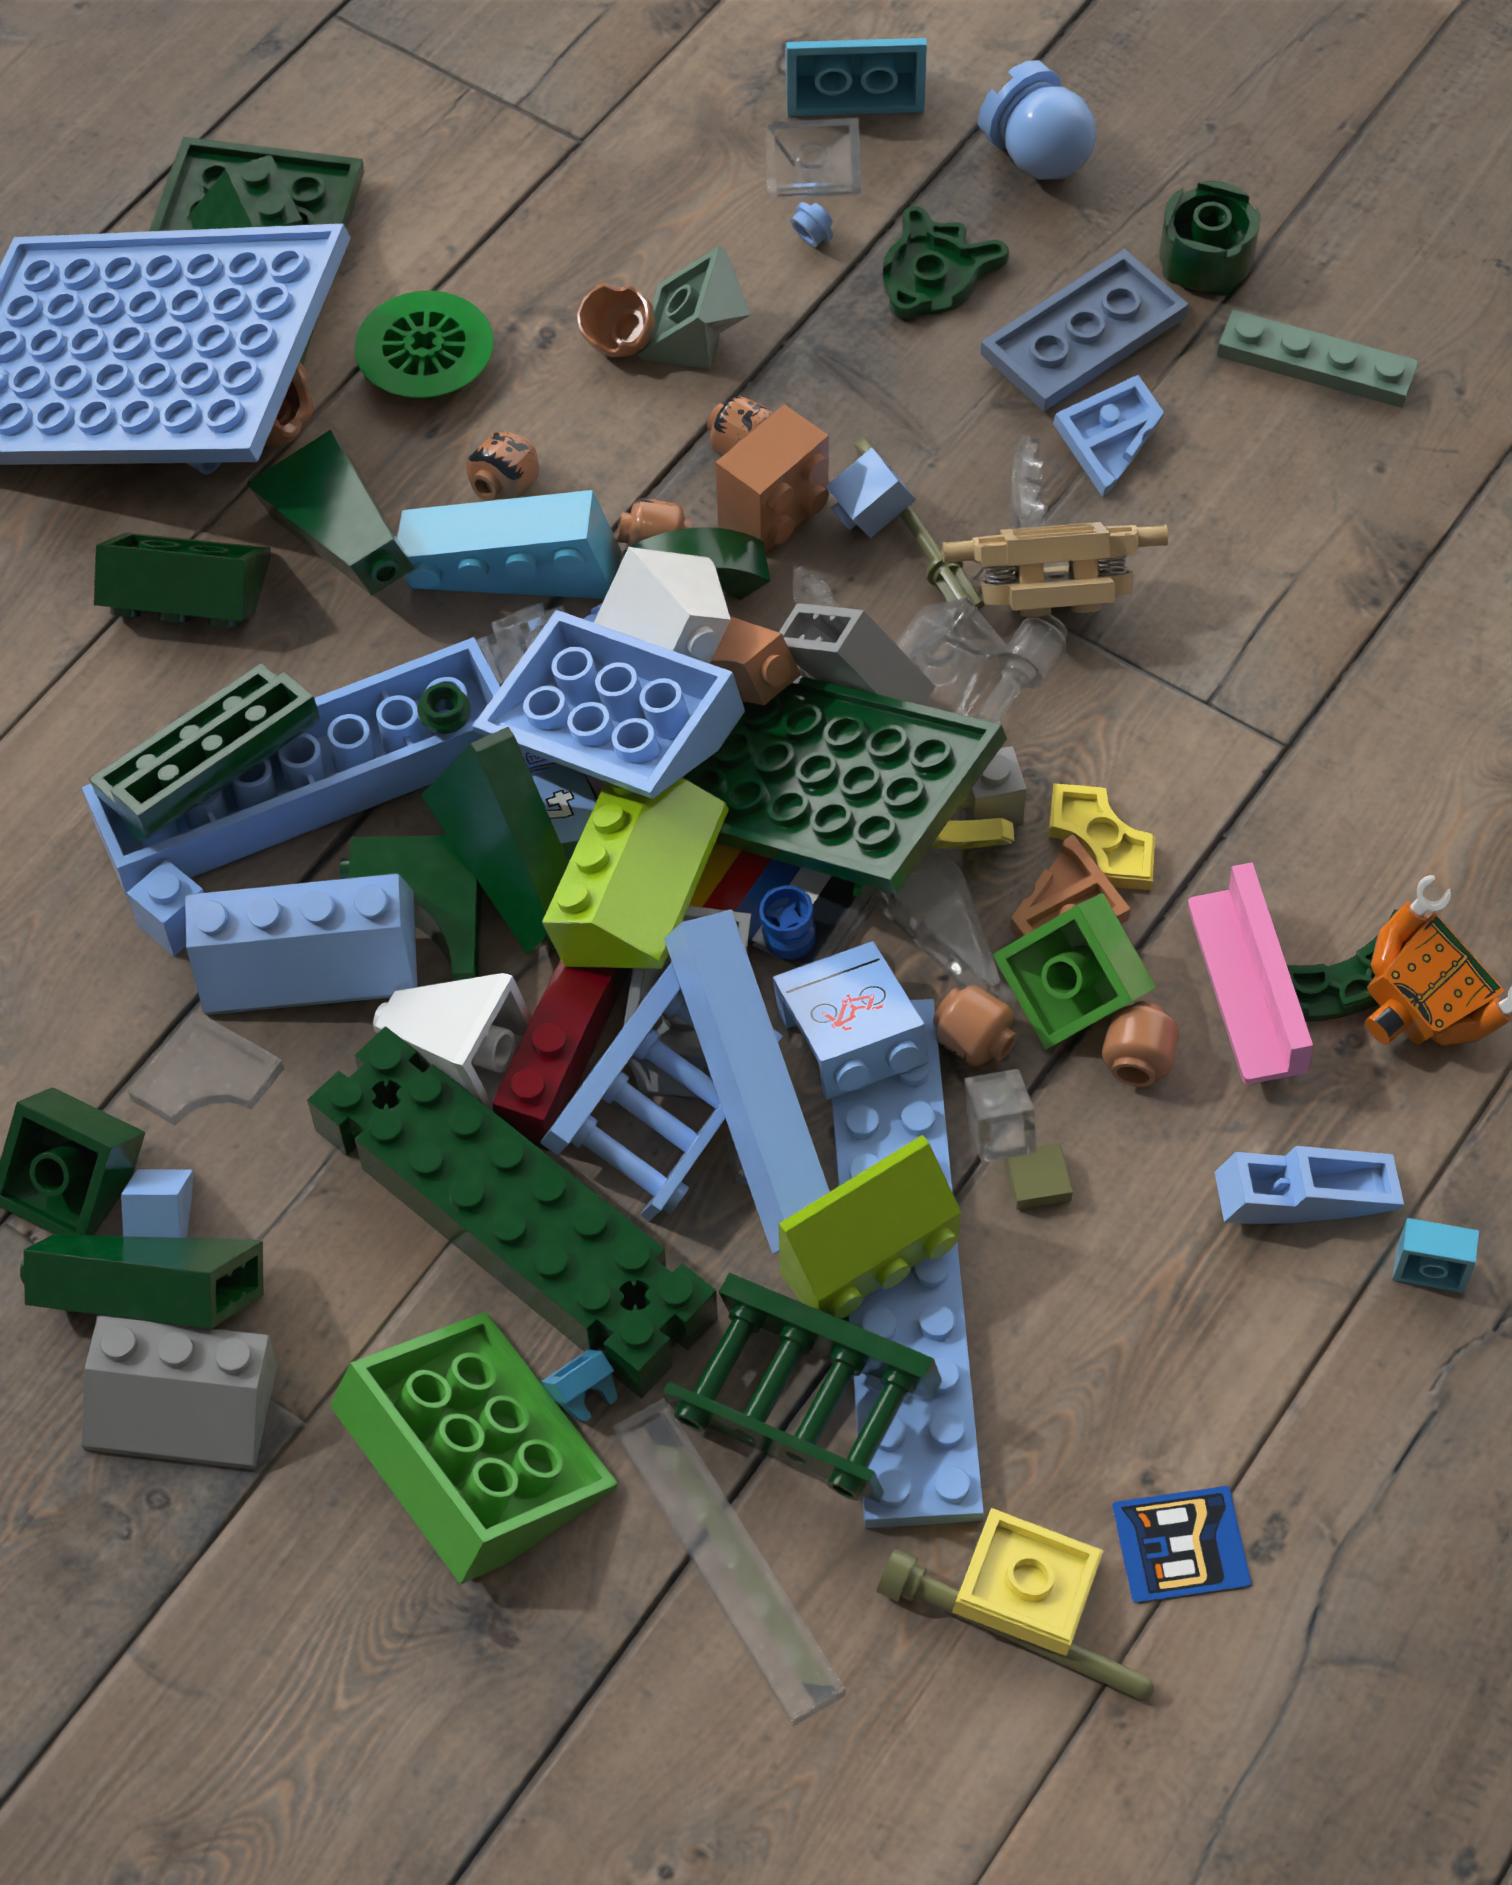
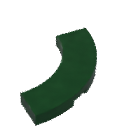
M1394 909L1393 912H1392V914H1391V917H1392L1398 910ZM1377 936L1364 947L1357 950L1355 956L1330 966H1326L1323 963L1300 966L1287 965L1305 1022L1342 1018L1378 1005L1367 989V986L1375 977L1371 968V960Z

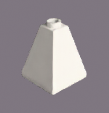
M500 973L394 991L389 1002H384L377 1008L374 1015L373 1028L378 1033L385 1026L417 1051L421 1072H425L434 1064L493 1111L492 1102L532 1015L513 976Z

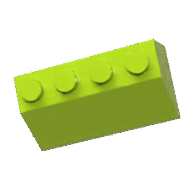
M680 778L653 799L605 781L542 921L564 966L663 969L669 955L664 938L684 919L729 811L724 801L684 778Z

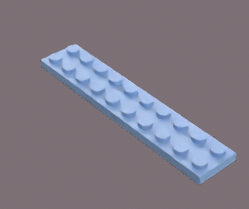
M934 999L910 1000L925 1024L929 1063L831 1098L838 1186L923 1135L930 1143L952 1191L939 1049L936 1037L937 1029L936 1025L933 1024L935 1014ZM956 1243L945 1255L933 1260L927 1257L911 1267L905 1279L894 1287L883 1289L881 1286L863 1298L861 1305L848 1315L849 1323L934 1358L942 1378V1382L932 1401L915 1393L912 1398H904L868 1469L875 1471L884 1494L879 1503L862 1495L865 1528L983 1521V1500L958 1244ZM863 1371L860 1376H853L858 1435L884 1387L880 1382V1378Z

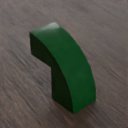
M711 527L680 529L652 536L630 546L640 549L708 557L715 565L722 590L739 600L744 599L771 581L764 542L754 536L735 530ZM627 549L623 550L624 556L626 554Z

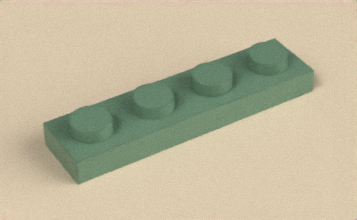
M1234 309L1224 329L1217 351V357L1400 408L1404 407L1419 360Z

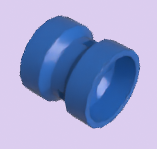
M786 885L773 888L766 893L759 907L760 920L763 926L762 935L766 948L772 955L781 959H795L804 956L814 946L817 935L814 922V908L810 896L796 886Z

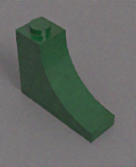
M448 835L351 837L350 856L340 860V879L399 874L413 889L415 927L427 934L444 953L452 969L453 981L479 977L482 886Z

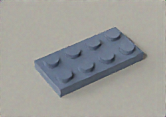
M1123 249L981 341L980 355L1045 412L1187 318L1189 304L1126 249Z

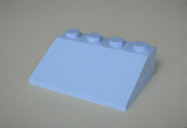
M556 610L476 720L473 729L475 733L488 736L509 726L521 750L653 799L717 752L745 710L733 672Z

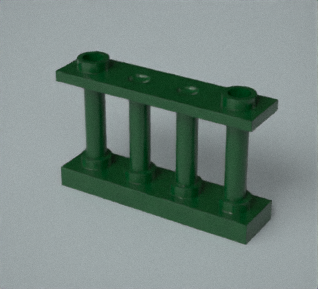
M729 1272L718 1292L729 1312L728 1317L732 1322L694 1391L668 1381L663 1392L675 1411L674 1417L692 1430L704 1432L709 1427L828 1480L827 1485L833 1491L848 1499L858 1500L863 1495L879 1503L884 1491L875 1471L868 1469L904 1398H912L915 1393L931 1401L933 1400L942 1382L934 1358ZM762 1328L779 1335L778 1338L782 1343L744 1413H741L716 1402L715 1399L751 1333H758ZM811 1350L830 1357L829 1361L833 1365L795 1436L765 1422L801 1355L809 1354ZM863 1371L880 1378V1382L884 1387L847 1458H843L816 1445L852 1377L860 1376Z

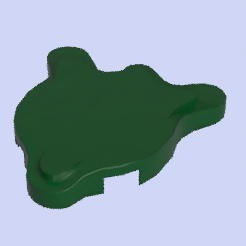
M919 206L908 207L902 214L903 234L890 247L883 262L882 279L884 289L890 298V311L900 318L909 319L919 315L944 313L957 308L971 296L978 280L984 274L1001 268L1008 263L1009 248L1000 240H989L973 244L966 243L967 229L962 223H938L931 219L925 209Z

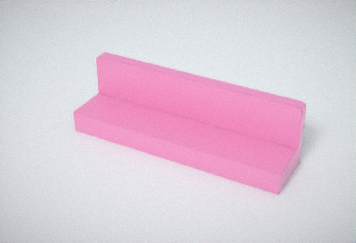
M1253 862L1232 866L1229 890L1191 897L1188 900V910L1244 1084L1250 1085L1308 1073L1313 1043Z

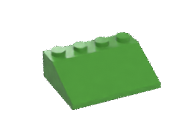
M487 1312L351 1362L330 1404L331 1409L460 1585L506 1565L612 1493L618 1485L614 1477Z

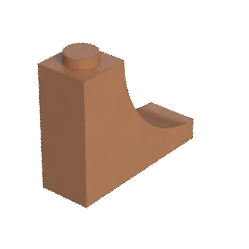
M730 616V623L710 664L733 672L742 702L765 705L801 676V673L782 633Z

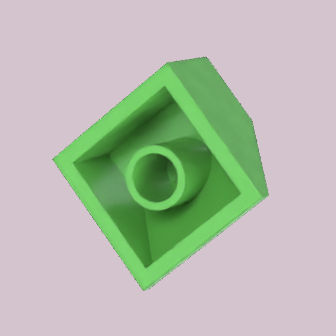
M1103 893L1074 906L992 954L1045 1049L1052 1047L1157 988Z

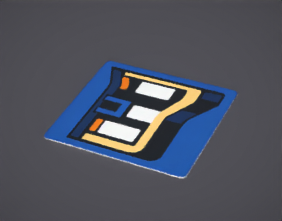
M1228 1486L1116 1501L1112 1504L1131 1598L1134 1602L1251 1585L1231 1491Z

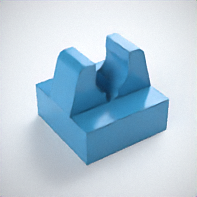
M586 1350L541 1381L554 1401L579 1421H588L592 1418L584 1405V1398L586 1396L584 1391L587 1389L596 1390L605 1404H612L618 1398L611 1376L614 1370L602 1351Z

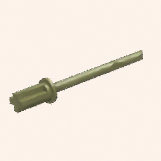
M867 437L854 444L861 456L870 448L874 449ZM912 505L908 506L900 513V516L931 562L925 574L927 581L939 588L961 622L968 617L971 620L976 619L980 616L978 610L984 607L985 604L962 570L963 561L947 562L944 564L942 551Z

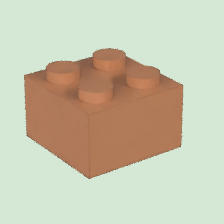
M785 404L715 462L718 525L723 529L743 532L762 540L765 553L775 544L780 545L791 536L794 528L806 517L819 513L829 497L828 488L826 487L828 485L829 435Z

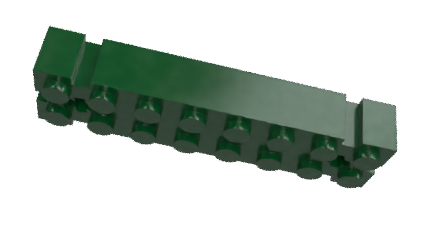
M385 1026L354 1055L358 1069L350 1077L345 1076L338 1070L307 1099L317 1133L345 1156H348L357 1147L362 1170L584 1352L586 1350L597 1351L601 1347L605 1351L606 1358L614 1370L611 1374L641 1399L672 1368L671 1348L678 1342L688 1351L718 1320L717 1290L683 1263L673 1272L667 1269L665 1249L437 1066L432 1064L425 1072H421L417 1051Z

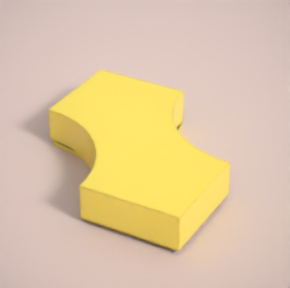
M1053 783L1049 837L1065 841L1067 837L1074 834L1115 888L1151 891L1155 836L1151 833L1135 830L1122 822L1112 811L1108 803L1106 788Z
M1004 818L964 821L949 820L929 849L950 848L966 850L1012 844L1015 841L1013 823Z

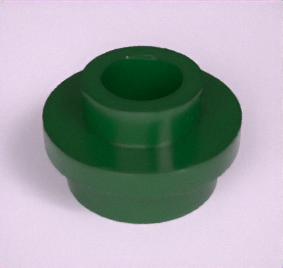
M437 683L430 686L423 693L417 707L421 724L427 730L438 734H448L461 729L468 722L471 714L470 702L466 694L450 683ZM441 710H451L447 713H438Z

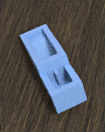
M1295 1146L1285 1156L1235 1152L1215 1171L1224 1223H1301L1372 1215L1399 1210L1404 1205L1393 1154Z

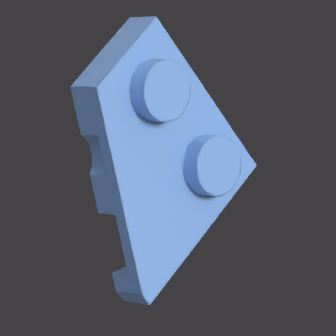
M1137 375L1056 413L1053 424L1103 497L1109 494L1161 423L1164 411L1140 376Z

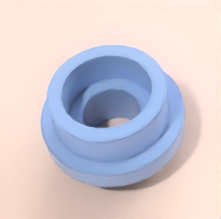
M801 202L795 208L796 214L790 219V223L796 233L812 247H817L821 242L828 243L833 238V232L830 228L833 225V220L820 205L813 203L810 206Z

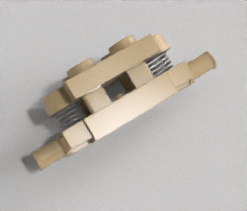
M1101 522L1005 529L1000 530V535L975 537L969 541L942 542V557L944 564L947 562L974 560V563H980L982 567H986L985 571L987 572L985 575L987 577L979 581L983 602L986 605H1010L1013 611L1020 610V615L1025 617L1046 616L1051 614L1052 607L1071 606L1072 612L1090 613L1102 610V603H1114L1115 596L1132 593L1134 572L1130 568H1126L1127 565L1124 563L1127 561L1124 559L1129 555H1135V550L1138 547L1168 546V528L1166 524L1136 527V525L1104 526ZM1068 561V566L1046 568L1043 566V563Z

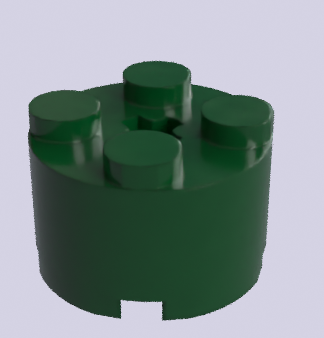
M1220 181L1198 182L1197 189L1183 193L1184 188L1175 192L1166 204L1159 252L1160 262L1163 267L1162 274L1171 283H1179L1193 290L1210 291L1215 295H1228L1235 290L1237 284L1248 276L1253 267L1261 220L1258 208L1255 211L1249 203L1250 196L1242 189Z

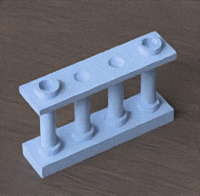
M672 962L658 978L540 1142L557 1156L569 1143H572L577 1148L583 1144L653 1195L640 1214L648 1222L661 1210L671 1214L689 1189L681 1181L725 1119L713 1080L659 1041L658 1037L660 1034L652 1029L662 1013L670 1018L675 1014L695 1029ZM774 1029L777 1042H779L783 1035ZM632 1055L640 1061L645 1057L714 1107V1110L698 1133L627 1083L629 1077L621 1070ZM601 1098L608 1104L614 1100L684 1151L667 1177L595 1126L598 1120L592 1117L590 1113Z

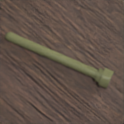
M895 1548L882 1574L877 1593L897 1602H900L902 1597L911 1602L917 1597L952 1613L960 1590L925 1575L927 1568L917 1564V1557ZM952 1613L1137 1699H1147L1153 1693V1682L1146 1675L1072 1642L1066 1657Z

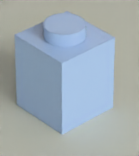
M870 448L826 486L838 501L831 508L849 530L858 525L870 538L916 500L892 468L873 448Z
M165 859L127 892V896L137 926L173 956L186 946L185 895L204 893V891L181 870Z

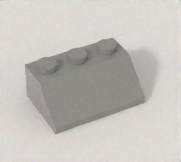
M98 1316L84 1369L83 1449L95 1452L255 1470L278 1367V1361L269 1335Z

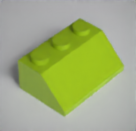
M921 1135L779 1223L780 1275L801 1303L839 1319L844 1318L854 1312L868 1294L881 1286L883 1289L894 1287L905 1279L911 1267L927 1257L932 1260L937 1259L955 1246L960 1235L961 1210L927 1139Z

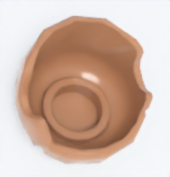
M602 283L583 297L577 312L578 329L582 336L594 349L613 358L633 356L636 352L641 351L651 340L656 324L653 304L631 285H627V287H614L607 283Z

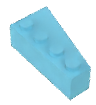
M593 490L402 510L398 540L415 568L404 575L411 589L605 599L621 564L622 550Z

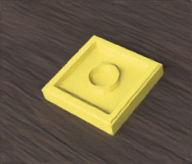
M991 1508L952 1613L1067 1657L1104 1550Z

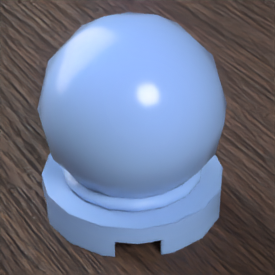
M1026 61L1013 67L1008 71L1013 78L1003 86L1000 92L997 94L991 89L980 108L978 126L985 132L987 140L1000 149H1007L1009 156L1019 169L1038 180L1064 179L1082 168L1091 156L1096 145V119L1085 100L1061 86L1059 76L1041 61Z

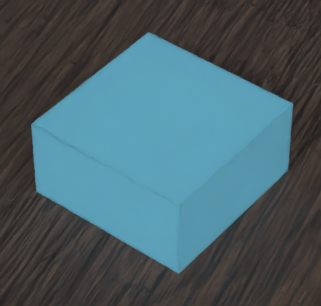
M1407 1218L1396 1248L1392 1280L1464 1293L1476 1263L1479 1230Z

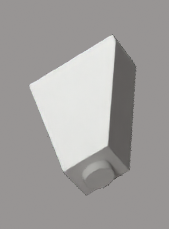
M628 547L594 623L710 664L731 618L715 565L710 558Z

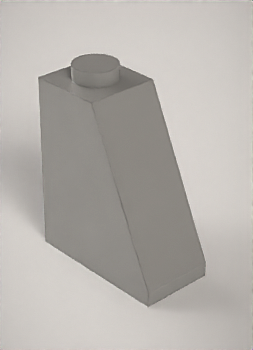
M797 603L779 633H782L796 665L816 680L924 706L936 687L864 610Z

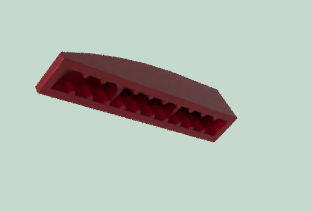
M560 960L492 1102L493 1112L538 1148L549 1151L540 1142L572 1099L631 968L567 967Z

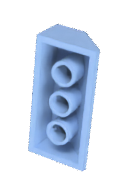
M399 874L185 895L186 948L203 1013L206 1015L391 998L394 991L417 987L413 889Z

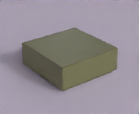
M1061 1143L1006 1152L1005 1163L1017 1210L1072 1201L1073 1191Z

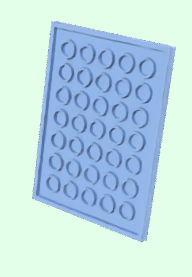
M344 224L14 237L0 265V465L258 462L351 239Z

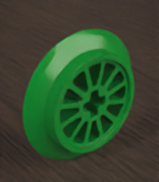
M416 291L393 297L372 310L363 320L357 331L354 353L362 373L377 387L399 396L431 398L456 391L474 380L490 360L494 346V337L487 317L477 306L468 300L447 292ZM430 370V371H432L434 374H433V375H427V371Z

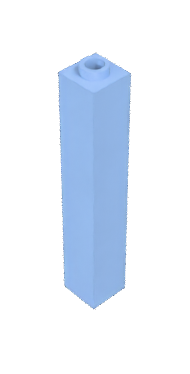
M731 909L681 922L664 940L771 1252L775 1254L779 1252V1223L830 1191Z

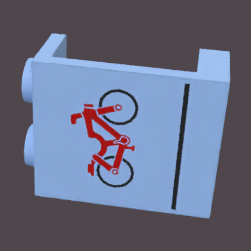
M874 941L773 977L778 1014L786 1029L798 1026L819 1064L823 1094L827 1100L929 1063L925 1024Z

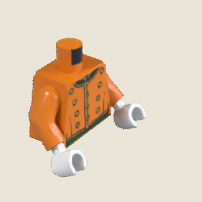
M1434 875L1425 876L1420 880L1417 885V899L1414 902H1405L1380 929L1371 960V968L1375 977L1369 983L1367 989L1381 1007L1366 1019L1365 1024L1370 1034L1377 1041L1385 1045L1393 1041L1401 1032H1404L1417 1045L1429 1038L1442 1046L1476 1042L1512 1020V986L1508 991V997L1503 1000L1500 999L1498 996L1505 990L1437 913L1434 912L1430 916H1426L1425 913L1428 910L1437 911L1447 906L1451 897L1450 888L1437 901H1429L1423 896L1424 889L1435 879Z

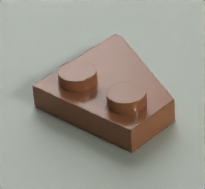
M1073 834L1063 842L1061 853L1049 870L1045 868L1035 882L1034 891L1031 896L1025 898L1012 915L1010 929L1020 939L1074 906L1101 893L1106 897L1120 924L1129 920L1131 908Z

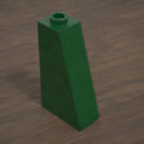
M331 429L247 482L250 489L275 521L371 596L415 569L354 461Z
M508 726L470 743L421 796L525 952L529 954L546 944L553 951L556 948L542 921L569 861L515 735Z
M53 1234L23 1250L20 1278L24 1284L25 1305L211 1329L264 1295L263 1241L252 1239Z

